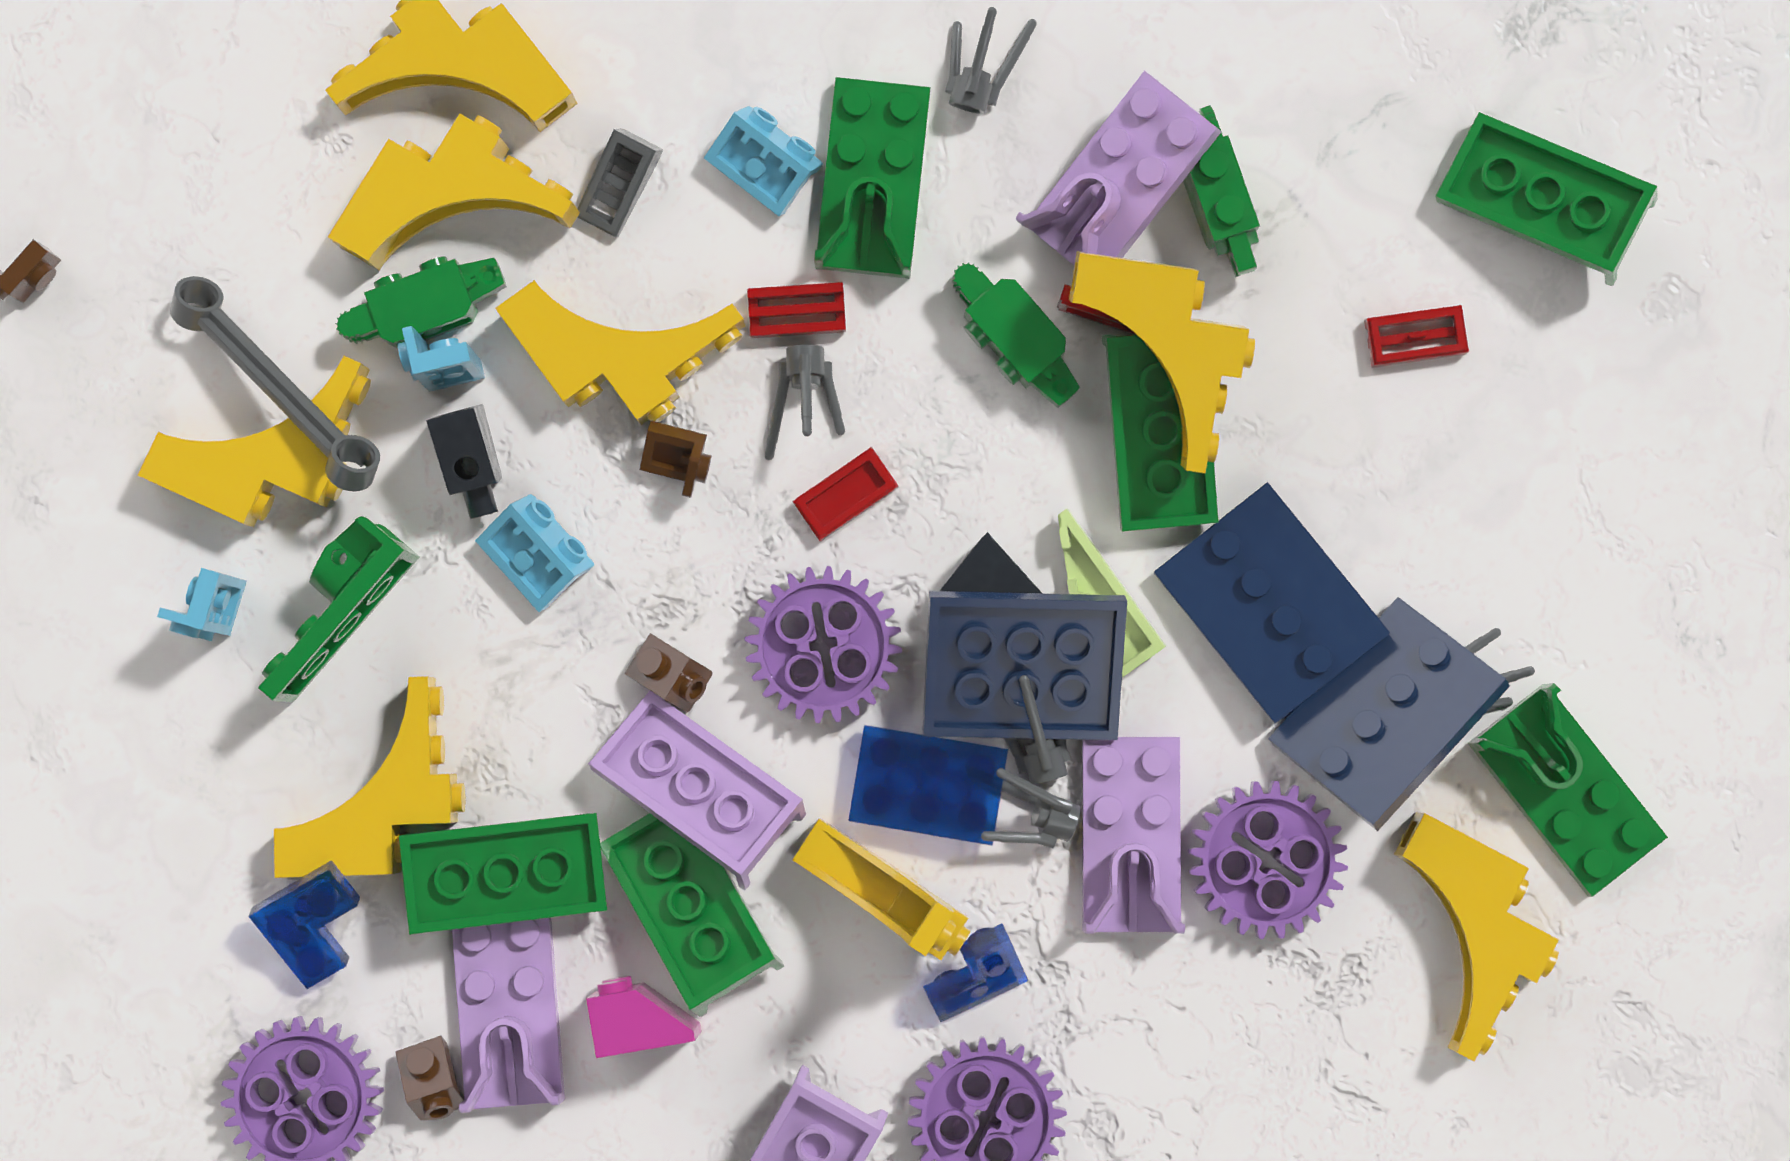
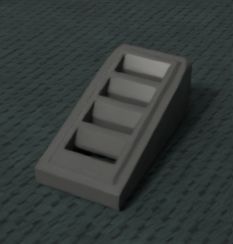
M613 129L577 208L580 212L577 218L614 237H619L648 183L663 149L625 129ZM623 148L642 156L640 163L637 164L620 155ZM614 165L633 174L631 182L612 173ZM605 182L625 192L623 200L603 191L602 188ZM596 199L618 210L615 217L613 218L593 208L592 206Z

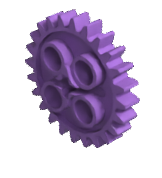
M831 566L826 567L823 579H816L811 567H807L805 573L806 581L799 583L793 574H787L790 588L783 591L777 585L772 584L770 587L776 599L773 603L759 599L757 603L766 612L764 617H749L748 620L759 628V634L745 637V642L758 646V652L745 657L746 661L760 663L762 667L752 676L753 681L768 679L770 684L762 695L767 698L777 692L781 694L782 697L777 708L780 711H783L791 703L796 704L795 715L796 719L799 720L804 716L807 709L813 710L816 723H821L824 711L831 710L836 722H841V708L846 706L855 716L860 715L857 701L863 698L874 706L876 700L871 692L874 686L887 691L890 688L881 677L883 672H898V667L887 661L888 655L902 653L901 647L889 644V638L901 633V628L895 626L887 627L885 623L895 613L894 609L890 608L881 611L878 609L877 606L883 599L884 594L881 591L868 597L865 594L869 585L868 579L865 578L856 587L850 585L851 570L848 569L842 575L840 581L834 580ZM815 602L821 605L828 638L837 639V646L830 649L836 681L835 686L832 688L826 685L820 653L810 650V643L816 642L818 638L812 613V604ZM840 603L851 605L857 613L855 624L846 630L836 629L829 622L831 609ZM793 612L804 614L809 621L807 633L799 639H790L782 631L783 619ZM849 650L860 652L866 660L864 672L855 678L843 676L838 669L840 656ZM800 660H810L818 668L816 681L808 687H799L791 679V669Z
M1252 781L1249 796H1246L1239 787L1235 786L1232 788L1234 802L1231 804L1221 797L1215 799L1216 805L1220 810L1217 816L1209 812H1202V817L1210 825L1207 831L1201 829H1193L1192 831L1197 838L1203 840L1202 847L1188 849L1189 854L1201 858V864L1188 870L1189 874L1203 876L1204 881L1194 891L1196 894L1210 892L1212 895L1204 907L1207 911L1210 912L1219 907L1224 909L1219 920L1221 924L1226 925L1235 917L1238 918L1237 933L1244 935L1250 925L1254 924L1256 937L1264 939L1268 926H1272L1277 938L1283 939L1285 937V924L1289 923L1296 932L1302 933L1304 932L1302 917L1307 916L1314 922L1319 923L1321 919L1316 910L1318 904L1330 908L1334 907V903L1326 895L1328 889L1343 890L1344 888L1340 882L1333 879L1334 872L1348 870L1347 865L1335 861V855L1347 850V845L1333 843L1331 839L1342 828L1339 825L1325 826L1323 822L1328 818L1331 810L1324 808L1314 812L1312 808L1316 801L1315 795L1310 794L1301 802L1298 801L1299 786L1291 785L1285 795H1281L1279 781H1271L1267 793H1263L1258 781ZM1264 811L1272 817L1274 829L1267 838L1257 839L1250 830V821L1256 813ZM1234 832L1240 833L1261 850L1270 852L1274 848L1276 850L1273 856L1275 861L1302 878L1304 881L1303 885L1297 887L1281 873L1271 868L1265 867L1260 871L1261 859L1233 841L1232 834ZM1305 840L1313 849V858L1307 866L1298 868L1291 862L1290 850L1296 842ZM1238 851L1244 856L1246 868L1239 877L1229 879L1222 871V860L1228 853ZM1278 880L1284 886L1285 897L1278 906L1267 907L1261 897L1262 889L1269 881Z
M297 1016L293 1018L291 1031L288 1030L282 1020L273 1023L274 1037L266 1030L260 1029L255 1032L259 1047L249 1042L243 1043L239 1047L247 1059L246 1061L234 1059L229 1062V1067L238 1073V1077L222 1081V1086L233 1090L234 1096L222 1101L221 1106L235 1109L236 1115L229 1118L224 1124L226 1127L240 1126L242 1132L236 1136L233 1143L237 1145L249 1141L252 1144L246 1156L248 1160L262 1153L266 1156L264 1161H332L331 1157L336 1161H350L346 1146L357 1152L365 1147L358 1133L371 1135L375 1132L376 1127L366 1118L367 1116L379 1115L382 1112V1107L370 1101L371 1097L384 1092V1087L370 1085L369 1079L380 1072V1068H365L363 1062L369 1057L371 1050L367 1049L359 1053L353 1050L359 1037L357 1034L343 1041L339 1038L342 1024L337 1023L328 1032H324L323 1017H317L312 1021L309 1029H306L303 1017ZM303 1050L313 1051L319 1057L320 1069L316 1075L307 1074L301 1069L299 1056ZM278 1060L285 1062L289 1076L277 1066ZM262 1078L272 1079L277 1084L279 1096L276 1102L265 1101L260 1096L258 1085ZM308 1088L312 1096L305 1103L298 1105L293 1097L300 1090ZM329 1091H338L345 1096L347 1110L344 1115H335L328 1110L326 1097ZM316 1117L326 1124L328 1133L324 1134L320 1131ZM288 1119H296L304 1124L306 1138L303 1143H295L287 1137L285 1125Z
M980 1036L977 1050L971 1051L968 1044L962 1039L959 1043L960 1055L955 1057L949 1050L943 1048L941 1051L945 1064L942 1067L931 1061L926 1063L929 1072L933 1076L931 1080L916 1078L915 1084L925 1093L924 1096L909 1097V1104L920 1109L921 1114L909 1117L908 1125L922 1128L921 1132L911 1138L912 1145H927L928 1147L920 1156V1161H991L985 1156L984 1149L986 1144L993 1138L1006 1139L1012 1146L1010 1155L1003 1161H1044L1041 1158L1044 1153L1058 1156L1059 1150L1050 1142L1051 1137L1065 1136V1130L1054 1124V1119L1066 1116L1067 1111L1065 1108L1053 1106L1052 1102L1059 1099L1063 1092L1061 1088H1046V1085L1055 1075L1052 1070L1039 1074L1036 1072L1041 1062V1057L1038 1054L1026 1062L1022 1060L1024 1055L1023 1044L1019 1043L1012 1053L1006 1052L1004 1037L999 1038L994 1049H988L984 1036ZM972 1071L983 1072L990 1079L989 1088L985 1093L978 1096L969 1095L962 1088L964 1077ZM1007 1077L1009 1083L994 1109L999 1121L997 1124L993 1122L986 1124L974 1154L967 1156L965 1150L979 1127V1119L975 1114L976 1110L986 1111L1000 1079ZM1018 1093L1027 1094L1033 1099L1031 1112L1021 1118L1011 1116L1006 1110L1009 1098ZM953 1115L962 1117L968 1124L965 1135L956 1140L946 1138L940 1131V1126L944 1119Z

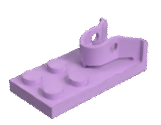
M1144 70L1037 210L1028 214L1019 212L1016 216V221L1032 230L1073 265H1075L1077 251L1123 258L1222 131Z
M652 691L647 693L589 762V766L594 773L734 874L738 886L743 890H746L750 885L748 874L790 822L802 821L806 816L802 798Z
M1118 737V740L1082 739V931L1085 934H1094L1095 932L1185 933V924L1181 922L1180 737Z
M551 917L452 929L464 1101L459 1104L460 1113H468L473 1109L540 1103L560 1105L565 1100Z
M802 1065L793 1085L749 1161H865L883 1130L888 1112L880 1109L870 1114L864 1113L812 1084L809 1068Z

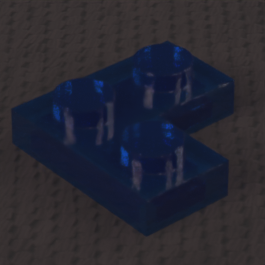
M331 860L253 906L248 917L304 987L309 989L347 966L349 955L325 925L357 907L360 896Z
M1001 923L993 928L987 927L975 931L964 942L960 951L967 966L959 970L945 971L938 975L933 982L923 987L940 1022H943L1028 982V978L1005 927Z

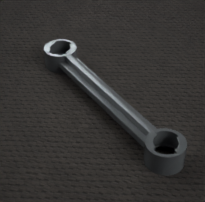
M198 276L181 279L175 286L171 302L170 315L179 326L187 330L204 331L326 455L328 460L325 472L332 484L340 489L352 492L367 489L373 483L380 462V452L375 444L361 436L344 435L221 309L224 296L221 288L216 283ZM188 303L199 304L204 308L194 307L189 305ZM342 462H353L360 467L365 465L366 468H352Z

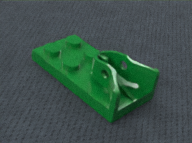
M835 77L818 242L814 255L815 269L910 279L931 87Z
M1479 112L1435 197L1436 201L1440 204L1599 271L1605 276V284L1614 286L1617 280V270L1648 209L1653 208L1657 202V186Z
M1136 334L1120 336L1102 335V344L1106 347L1120 530L1125 532L1219 523L1214 462L1207 461L1206 473L1186 471L1181 466L1183 447L1182 424L1175 393L1165 370L1154 353Z
M363 516L355 519L335 540L326 545L310 576V585L327 598L331 604L319 618L316 615H312L300 626L294 636L299 641L287 655L280 652L266 665L262 671V675L266 679L260 684L258 689L272 701L293 703L420 556L385 526L374 524ZM346 553V561L341 564L340 558Z
M1555 683L1542 684L1467 744L1585 894L1593 897L1667 839L1668 836L1559 700L1557 694L1562 690Z
M597 813L399 835L409 935L607 911Z
M649 813L600 843L602 852L691 1012L702 1017L707 1014L710 1003L768 968L778 971L785 967L782 960L771 949L727 869L655 816Z

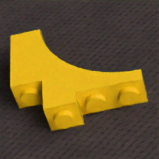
M400 0L395 8L397 11L390 16L400 30V33L395 37L387 35L378 40L370 48V56L357 66L350 64L343 67L332 77V85L325 89L345 116L359 106L379 96L406 88L435 85L469 89L505 103L523 115L539 132L543 131L578 104L568 86L502 3L494 9L489 6L480 10L469 21L470 27L463 32L439 0Z
M459 113L431 160L432 155L418 145L407 140L402 147L388 138L328 235V238L341 249L380 271L391 255L411 237L437 222L462 213L492 209L518 210L540 215L571 228L580 212L574 203L570 201L573 193L551 179H548L545 185L529 177L533 171L531 168L510 155L506 157L505 161H502L509 148L502 138L499 137L502 130L482 116L477 115L475 120L472 121Z
M1077 251L1069 300L1072 303L1083 304L1097 309L1117 319L1141 338L1154 353L1167 374L1179 407L1183 443L1181 466L1186 471L1206 473L1207 461L1215 462L1219 447V433L1212 432L1215 413L1223 414L1227 399V385L1220 384L1221 377L1241 378L1243 367H1251L1255 351V339L1248 338L1249 329L1244 326L1191 318L1192 309H1201L1205 287L1204 281L1197 280L1199 271L1196 269Z
M535 280L495 308L568 407L574 403L582 407L591 402L603 391L600 385L608 380L640 425H643L648 420L650 422H660L676 409L673 402L680 398L669 381L676 376L680 381H683L693 375L704 365L700 360L702 357L715 348L721 353L733 346L742 338L743 335L740 333V330L746 326L743 317L731 303L705 319L678 328L661 331L616 329L586 320L569 311L544 292Z
M346 356L342 357L328 382L311 400L344 435H348L351 424L346 420L353 405L359 406L363 402L371 384V379L367 378L370 369ZM289 418L262 432L224 441L185 440L158 432L137 475L253 528L257 520L263 521L271 510L275 496L270 492L274 484L326 508L330 499L336 501L343 489L332 484L326 475L325 467L328 460L326 455Z
M429 676L408 677L405 713L398 736L379 770L360 791L338 808L319 818L291 827L274 828L275 878L400 873L402 862L399 835H406L400 834V825L458 822V813L465 812L466 794L464 783H457V774H438L437 764H444L445 740L443 735H437L436 716H443L444 692L442 686L436 687V678Z
M1415 812L1394 855L1416 870L1431 886L1452 921L1461 950L1464 974L1461 1010L1455 1031L1447 1048L1475 1062L1478 1054L1485 1055L1495 1039L1497 1030L1493 1028V1025L1500 1011L1506 1012L1512 1006L1519 991V986L1515 984L1518 976L1537 983L1541 976L1547 977L1558 959L1559 952L1554 949L1559 939L1507 912L1510 905L1517 906L1526 893L1529 881L1524 878L1529 870L1528 867L1426 813Z
M821 818L818 819L792 861L873 915L898 934L910 947L924 956H927L929 952L939 960H942L947 951L955 956L971 932L964 927L969 919L967 915L922 887L916 880Z

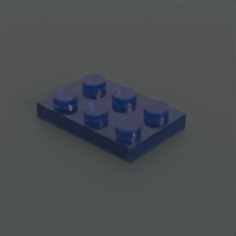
M864 725L848 821L993 846L994 841H984L981 838V834L984 831L995 832L1004 782V780L997 776L996 772L1000 768L1006 770L1009 748L943 737H927L914 732Z

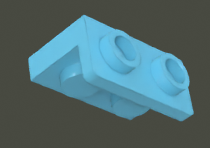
M747 106L733 113L704 159L777 216H781L788 210L810 176L819 171L823 162L814 156L816 151L809 143L796 136L790 137L777 127L778 121L769 112L759 107L752 108Z
M413 326L402 328L405 342L398 343L402 367L405 372L410 371L412 379L414 381L418 380L429 392L485 379L481 359L467 342L459 343L458 339L449 338L433 342L428 346V343Z
M532 494L511 503L475 540L538 612L548 608L579 576L587 573L594 566V562L587 556L584 545L562 528L555 520L553 511L546 503L536 499Z
M201 568L199 576H195L191 580L187 589L186 604L190 605L188 612L183 613L160 607L157 617L171 621L169 631L189 637L212 641L214 633L230 636L247 580Z

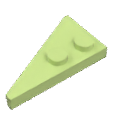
M1067 508L1058 515L1068 577L1069 594L1125 595L1127 599L1122 677H1124L1164 649L1166 644Z

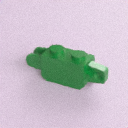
M1211 105L1200 108V115L1221 130ZM1221 132L1183 182L1207 248L1209 250L1214 248L1217 257L1227 254L1234 275L1238 277L1253 272L1257 268L1251 245L1259 242L1256 231L1260 224L1228 135L1223 137Z
M445 256L433 258L419 265L420 272L402 278L400 273H396L376 280L374 282L375 288L364 292L367 300L366 303L350 308L349 312L340 313V317L337 318L338 322L335 323L337 325L336 330L351 343H363L364 340L368 342L380 337L389 345L398 348V343L405 342L402 328L413 326L421 337L427 341L472 324L478 313L476 304L506 288L505 278L495 258L461 265L456 259L447 261Z
M968 262L967 264L962 263V266L958 265V269L954 270L955 275H953L954 280H952V283H954L953 288L956 289L955 293H959V297L968 307L964 312V318L968 323L963 328L969 337L981 349L986 345L992 349L999 357V360L995 363L996 367L1012 385L1019 381L1025 389L1032 386L1057 408L1065 404L1080 389L1078 382L1062 359L1065 353L1066 337L1015 279H1000L993 285L982 271H978L979 267H975L974 264L970 265Z

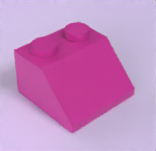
M631 976L604 980L602 984L597 985L598 990L586 998L596 1058L696 1041L702 1032L700 1022L645 982L632 984Z

